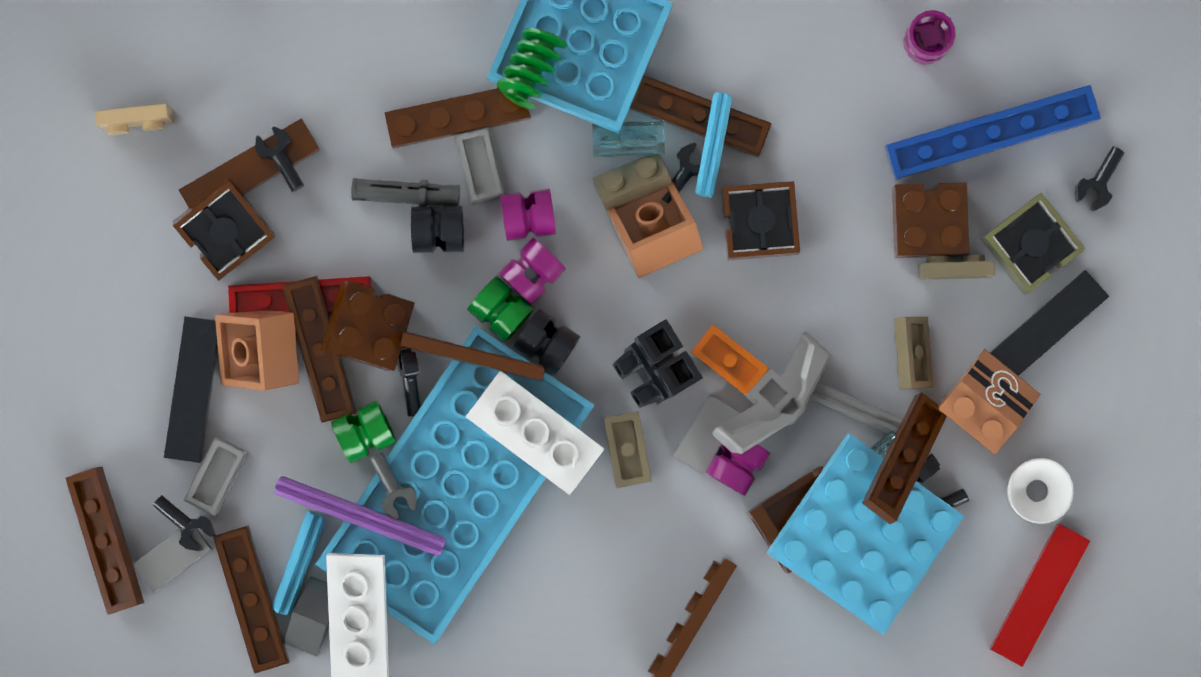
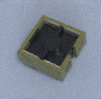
M1042 192L981 238L1024 295L1030 293L1052 276L1049 270L1054 266L1057 269L1065 266L1085 250L1084 246Z

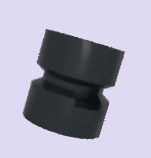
M431 206L412 207L411 242L413 253H433L436 247H440L443 252H463L464 220L462 206H442L439 212H435Z
M538 309L520 334L514 348L529 358L539 357V364L556 375L581 336L565 325L558 328L556 326V319Z

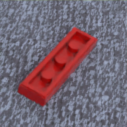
M371 277L319 279L329 315L332 314L342 281H351L372 288ZM295 281L229 285V313L255 311L289 312L282 285Z
M1059 523L1055 525L992 642L990 650L1021 667L1024 666L1090 540Z

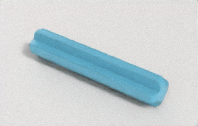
M715 92L713 95L695 189L696 195L712 198L715 193L732 103V95L727 93Z
M308 511L305 514L272 605V609L277 613L283 615L292 614L326 521L325 517L312 511Z

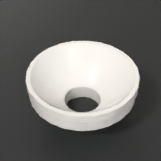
M1045 458L1030 459L1023 462L1013 471L1007 486L1008 500L1016 514L1024 520L1037 524L1050 523L1062 517L1069 509L1074 494L1073 482L1065 468L1059 463ZM1034 480L1042 481L1047 488L1045 498L1039 502L1032 501L1026 492L1028 484Z

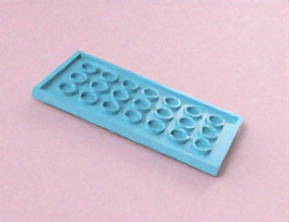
M476 325L462 345L530 362ZM456 360L451 361L386 458L399 485L405 488H414L417 494V509L415 511L411 510L404 497H398L395 500L394 505L400 515L398 520L444 537L446 543L442 553L436 556L344 521L315 564L327 572L326 555L328 553L385 555L387 613L434 645L546 479L545 476L466 418V415L500 371ZM503 372L578 429L594 407L593 403L546 372H544L542 382ZM377 473L356 504L389 516L381 507V502L385 500L387 492Z

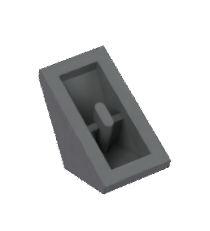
M310 576L292 612L284 644L317 657L329 629L327 582Z

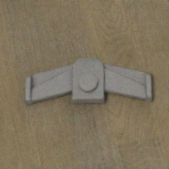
M805 331L782 375L780 376L771 368L745 396L754 405L717 427L712 432L713 436L732 453L743 454L786 425H793L807 410L806 405L832 355Z

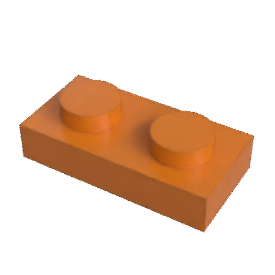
M713 324L690 352L745 396L769 369Z

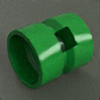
M495 276L475 297L467 311L481 323L489 322L490 331L506 343L529 318L535 308L520 295L513 297L511 295L512 288L498 276Z
M377 400L359 408L357 416L348 413L331 421L336 438L350 464L368 456L371 448L379 451L396 443L392 428Z

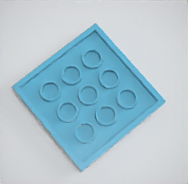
M520 0L489 71L487 80L497 84L500 78H506L503 70L506 66L511 65L510 56L513 53H518L516 45L519 41L524 40L522 33L526 28L548 31L564 40L567 47L565 49L554 48L561 56L560 61L548 60V63L555 71L552 74L542 72L541 75L548 81L547 86L536 84L535 88L542 96L541 98H529L619 134L670 14L673 2L668 0Z
M847 434L766 553L874 630L884 635L964 515L916 481L897 521L888 524L862 504L884 458L853 435Z

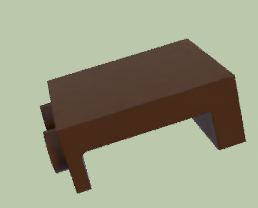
M823 466L816 467L747 512L769 548L824 469ZM778 562L785 573L789 574L792 572L787 567Z

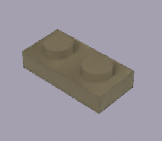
M658 151L592 178L606 211L672 185L670 175Z
M985 255L963 256V262H949V256L927 257L928 263H922L918 266L919 280L976 279L995 276V261H985Z
M928 317L894 318V337L897 347V373L900 390L934 388Z
M639 411L604 417L616 488L652 482Z

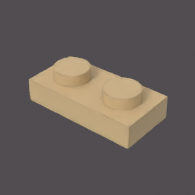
M166 103L95 111L96 125L102 130H107L109 135L129 133V127L142 126L144 131L164 129V124L174 123L172 108Z

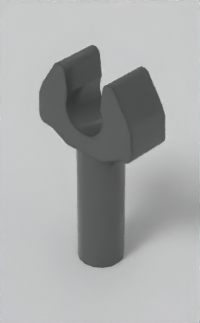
M383 452L370 458L387 492L385 500L381 502L384 512L394 519L400 518L399 512L394 505L398 497H404L411 510L415 511L417 509V494L414 488H405L399 485Z

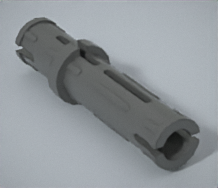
M353 178L351 198L352 201L417 204L419 207H427V205L459 206L460 185L430 184L428 180H420V183Z

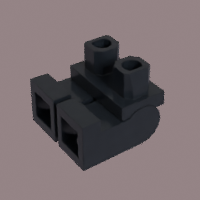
M667 319L634 339L635 342L624 350L625 353L612 364L622 380L635 372L642 379L644 384L630 392L639 408L654 402L658 405L703 379L687 351L682 352L676 357L674 356L684 346Z

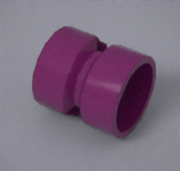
M936 10L925 11L917 15L906 30L903 39L907 55L913 61L923 65L933 64L941 60L953 45L956 37L955 26L951 18L945 13Z
M550 188L530 191L528 197H524L520 192L500 195L507 241L526 239L530 232H533L536 237L556 234Z
M532 238L519 251L521 257L519 260L512 259L498 273L530 305L545 292L544 284L546 282L553 284L566 270L561 262L535 238ZM528 267L537 274L531 280L523 274Z
M722 444L721 447L724 453L714 457L705 473L745 496L755 480L752 473L755 470L762 469L771 453L758 444L743 454L732 453Z

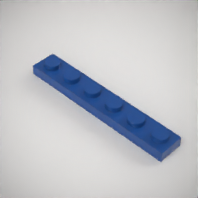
M1088 85L887 144L885 150L894 179L898 180L1096 122L1101 119L1092 87Z

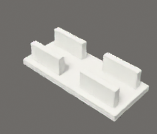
M502 371L497 374L466 415L467 419L569 495H571L604 451L602 446Z
M328 553L326 555L331 677H389L385 555Z

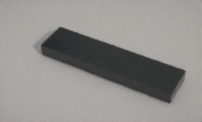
M1084 270L990 353L1019 376L1102 304L1109 295L1087 270Z
M184 317L164 458L201 463L218 351L215 320Z

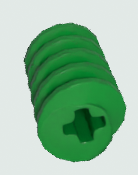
M526 28L522 33L524 40L519 41L516 45L518 53H513L510 56L511 65L506 66L503 70L506 78H500L496 85L500 92L510 101L523 108L535 109L536 107L528 99L529 97L541 98L542 94L535 88V85L547 86L548 81L541 74L542 72L554 73L555 69L548 63V60L560 61L561 56L554 48L565 49L567 44L564 40L548 31Z

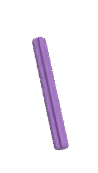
M285 476L280 477L276 483L274 493L278 496L436 556L440 555L444 549L446 539L440 535Z

